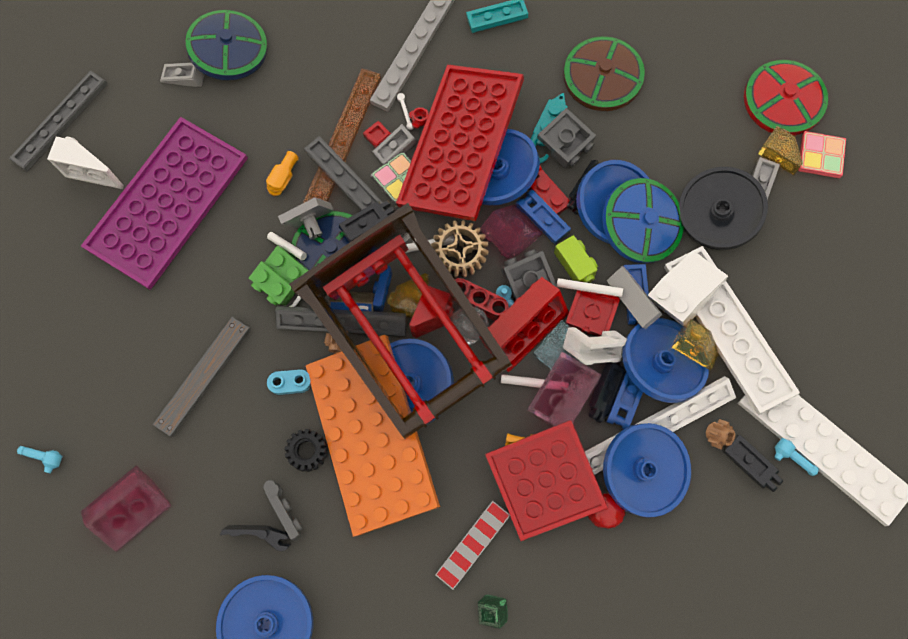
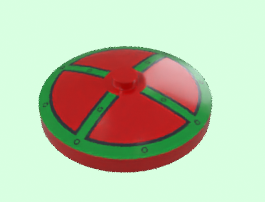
M776 60L762 65L751 75L744 90V103L751 119L764 130L776 135L795 136L811 130L818 124L827 109L828 93L823 80L808 66L791 60Z

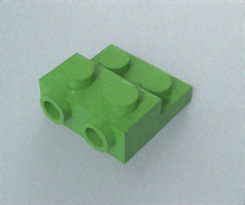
M277 245L265 262L261 261L249 279L253 282L251 286L259 292L264 291L268 294L267 300L276 306L278 304L286 306L296 294L289 284L309 271V269L284 248Z

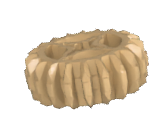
M464 220L461 222V226L457 225V221H453V227L446 223V231L439 228V235H434L433 237L436 242L431 243L433 249H436L435 252L450 274L451 271H454V277L457 278L459 272H462L463 277L467 276V271L471 275L475 274L474 267L480 270L482 267L480 263H485L486 258L484 256L488 255V250L484 249L488 247V242L483 241L486 237L485 234L478 235L480 228L472 230L473 223L466 227ZM454 235V242L447 245L446 248H442L445 240ZM461 235L468 236L474 243L472 241H465ZM458 241L459 246H462L463 248L462 257L460 252L456 250ZM473 250H477L476 256L466 263L465 256L472 253ZM445 255L455 257L458 260V264L449 261Z

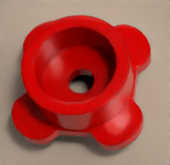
M419 107L409 113V118L412 119V126L414 128L425 125L428 118L427 109Z

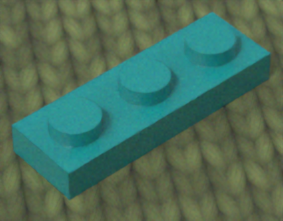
M510 0L466 12V17L471 32L474 33L527 19L528 11L524 0Z

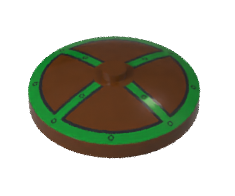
M594 37L581 42L570 52L564 67V83L569 94L579 104L596 111H613L631 103L639 94L645 76L642 59L636 50L626 42L612 37Z

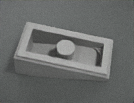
M192 63L164 64L160 82L201 87L205 74L200 72Z
M401 124L372 152L385 165L400 153H405L411 149L418 141Z

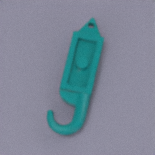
M564 93L552 100H548L531 137L535 147L536 145L545 146L537 139L538 134L565 108H568L565 104ZM546 154L544 157L539 158L540 163L545 162L549 155Z

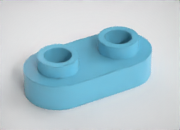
M305 370L278 371L268 377L267 387L276 395L303 393L310 389L311 381L309 373ZM303 377L302 383H296L297 378ZM281 379L280 385H274L275 380Z

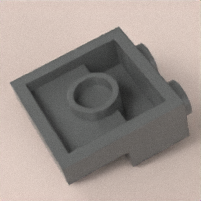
M565 108L538 134L537 139L551 151V156L566 169L569 165L573 167L581 159L579 155L583 151L587 154L594 147L593 141L596 135Z
M531 249L523 253V258L519 260L516 257L504 261L505 266L500 267L515 300L521 297L541 277L557 287L543 251L536 252L535 249Z

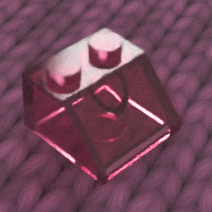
M515 204L493 211L480 228L485 234V238L492 242L499 249V252L508 259L519 255L543 234Z

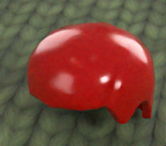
M602 493L608 508L588 515V517L597 527L615 528L623 522L626 512L612 499L609 493Z

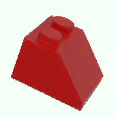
M428 286L451 319L454 312V302L451 301V294ZM422 294L409 324L412 337L415 338L444 326Z

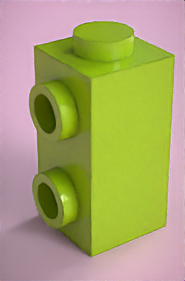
M573 235L557 244L554 254L571 279L586 283L594 281L598 266L596 261L585 252L586 249L582 241L577 240Z

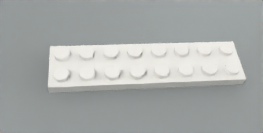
M703 246L693 250L716 267ZM689 253L665 264L666 272H670ZM725 280L695 317L757 414L760 415L797 396L800 392Z
M746 395L737 403L779 439L790 440L796 447L795 451L817 466L821 474L882 525L889 526L908 502L907 483L799 395L760 415L757 414Z

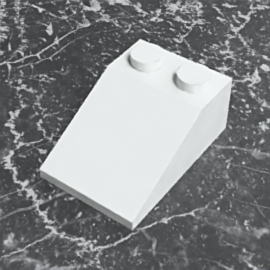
M71 137L55 138L47 159L65 177L118 189L124 188V185L112 171L80 145L76 139Z
M692 251L659 281L648 294V297L656 306L686 327L725 282L728 275Z

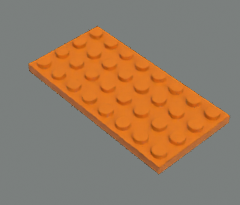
M380 336V339L394 358L388 336ZM369 340L357 345L360 353L402 417L404 418L410 414L411 410L404 389L372 342ZM342 351L306 365L353 537L439 508L440 504L417 431L408 438H403Z

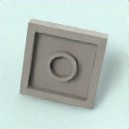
M315 197L279 215L278 218L281 224L294 228H300L304 224L309 238L315 239L318 238L317 235L321 236L323 234L316 218L334 210L331 203Z

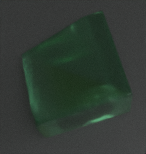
M485 595L478 601L479 624L500 629L508 621L507 599L491 595Z

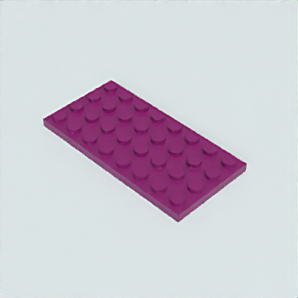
M180 117L89 234L81 247L151 290L247 161V155Z

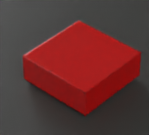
M379 121L363 132L364 137L375 148L391 134Z

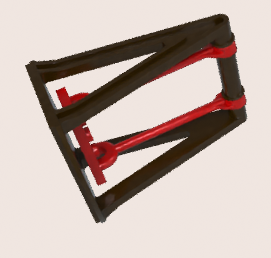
M408 203L289 284L292 290L311 306L404 439L422 427H428L427 424L435 418L438 420L439 415L481 386L484 388V384L491 379L496 380L497 375L512 366L506 354L420 230L414 211ZM409 238L412 239L492 352L493 356L488 360L479 361L405 252L409 249L405 242ZM396 258L400 261L472 365L469 373L428 401L420 398L349 292L356 286L361 287L369 281V277L374 273L378 275L388 268L387 265ZM326 295H329L334 300L340 297L349 308L415 405L413 412L404 418L402 417L325 299Z

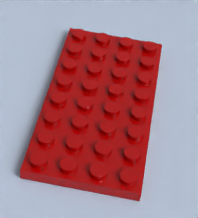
M447 65L397 198L396 204L398 207L401 208L408 203L416 211L471 221L477 220L524 81L523 74Z

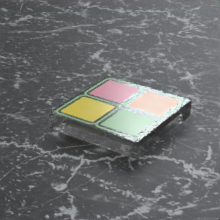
M403 151L370 174L374 182L395 206H397L396 201L411 163L410 158Z

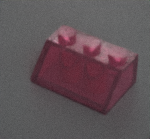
M562 352L527 410L550 427L568 420L574 422L600 379L601 374Z
M136 465L85 507L81 514L84 525L116 552L169 508L171 504L153 480Z

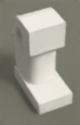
M571 327L567 330L563 348L585 365L603 362L614 363L621 361L622 349L627 340L616 331H603L599 337H588L577 328Z

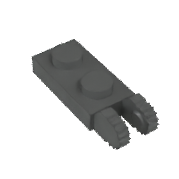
M266 480L263 487L265 494L288 536L296 542L304 537L301 533L303 526L298 518L293 519L289 512L292 510V507L286 498L282 499L283 490L279 487L280 485L273 480Z

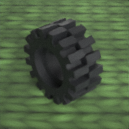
M305 429V431L298 430L297 434L293 433L291 435V439H287L286 442L288 444L284 449L286 451L285 457L294 468L303 472H311L312 469H318L320 464H324L323 460L327 458L326 451H328L325 440L317 432L310 431L309 429ZM305 442L312 443L315 448L313 456L308 459H302L298 454L299 446Z

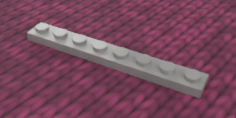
M430 0L371 97V105L389 112L397 95L402 90L455 0Z

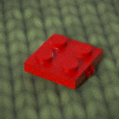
M577 290L565 325L599 337L603 331L610 330L620 298L613 295Z

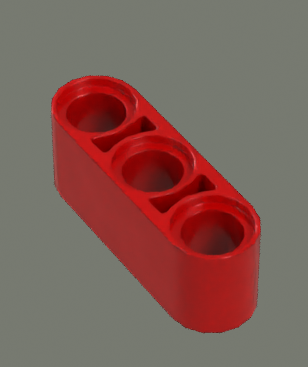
M455 279L459 287L465 289L464 294L477 313L496 321L508 309V302L503 297L465 279ZM482 297L485 301L478 304L474 302V298ZM501 306L504 308V311L496 313L493 311V308Z

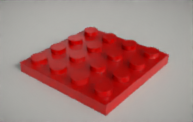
M572 420L485 454L520 541L608 508Z

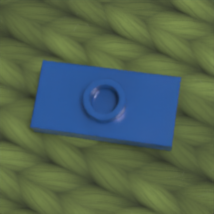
M390 266L380 273L379 281L374 283L373 293L375 297L373 308L376 312L384 310L392 278Z

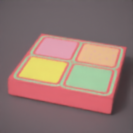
M805 131L802 134L798 171L840 179L843 176L846 138Z

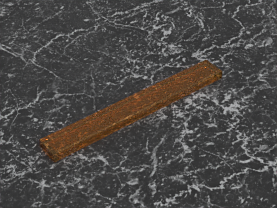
M363 68L329 142L330 148L344 162L370 105V99L381 79L379 73ZM318 167L303 203L315 197L327 202L330 198L335 183L320 167Z

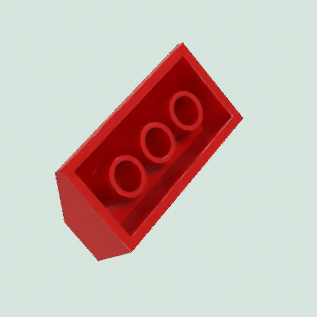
M543 277L533 283L521 297L515 300L511 307L503 312L490 327H487L512 364V366L506 369L508 373L569 314L560 289ZM480 337V339H481L482 343L484 344L485 348H486V349L491 353V355L493 356L492 352L489 350V348L487 347V345L485 344V342H484V341L482 340V338Z

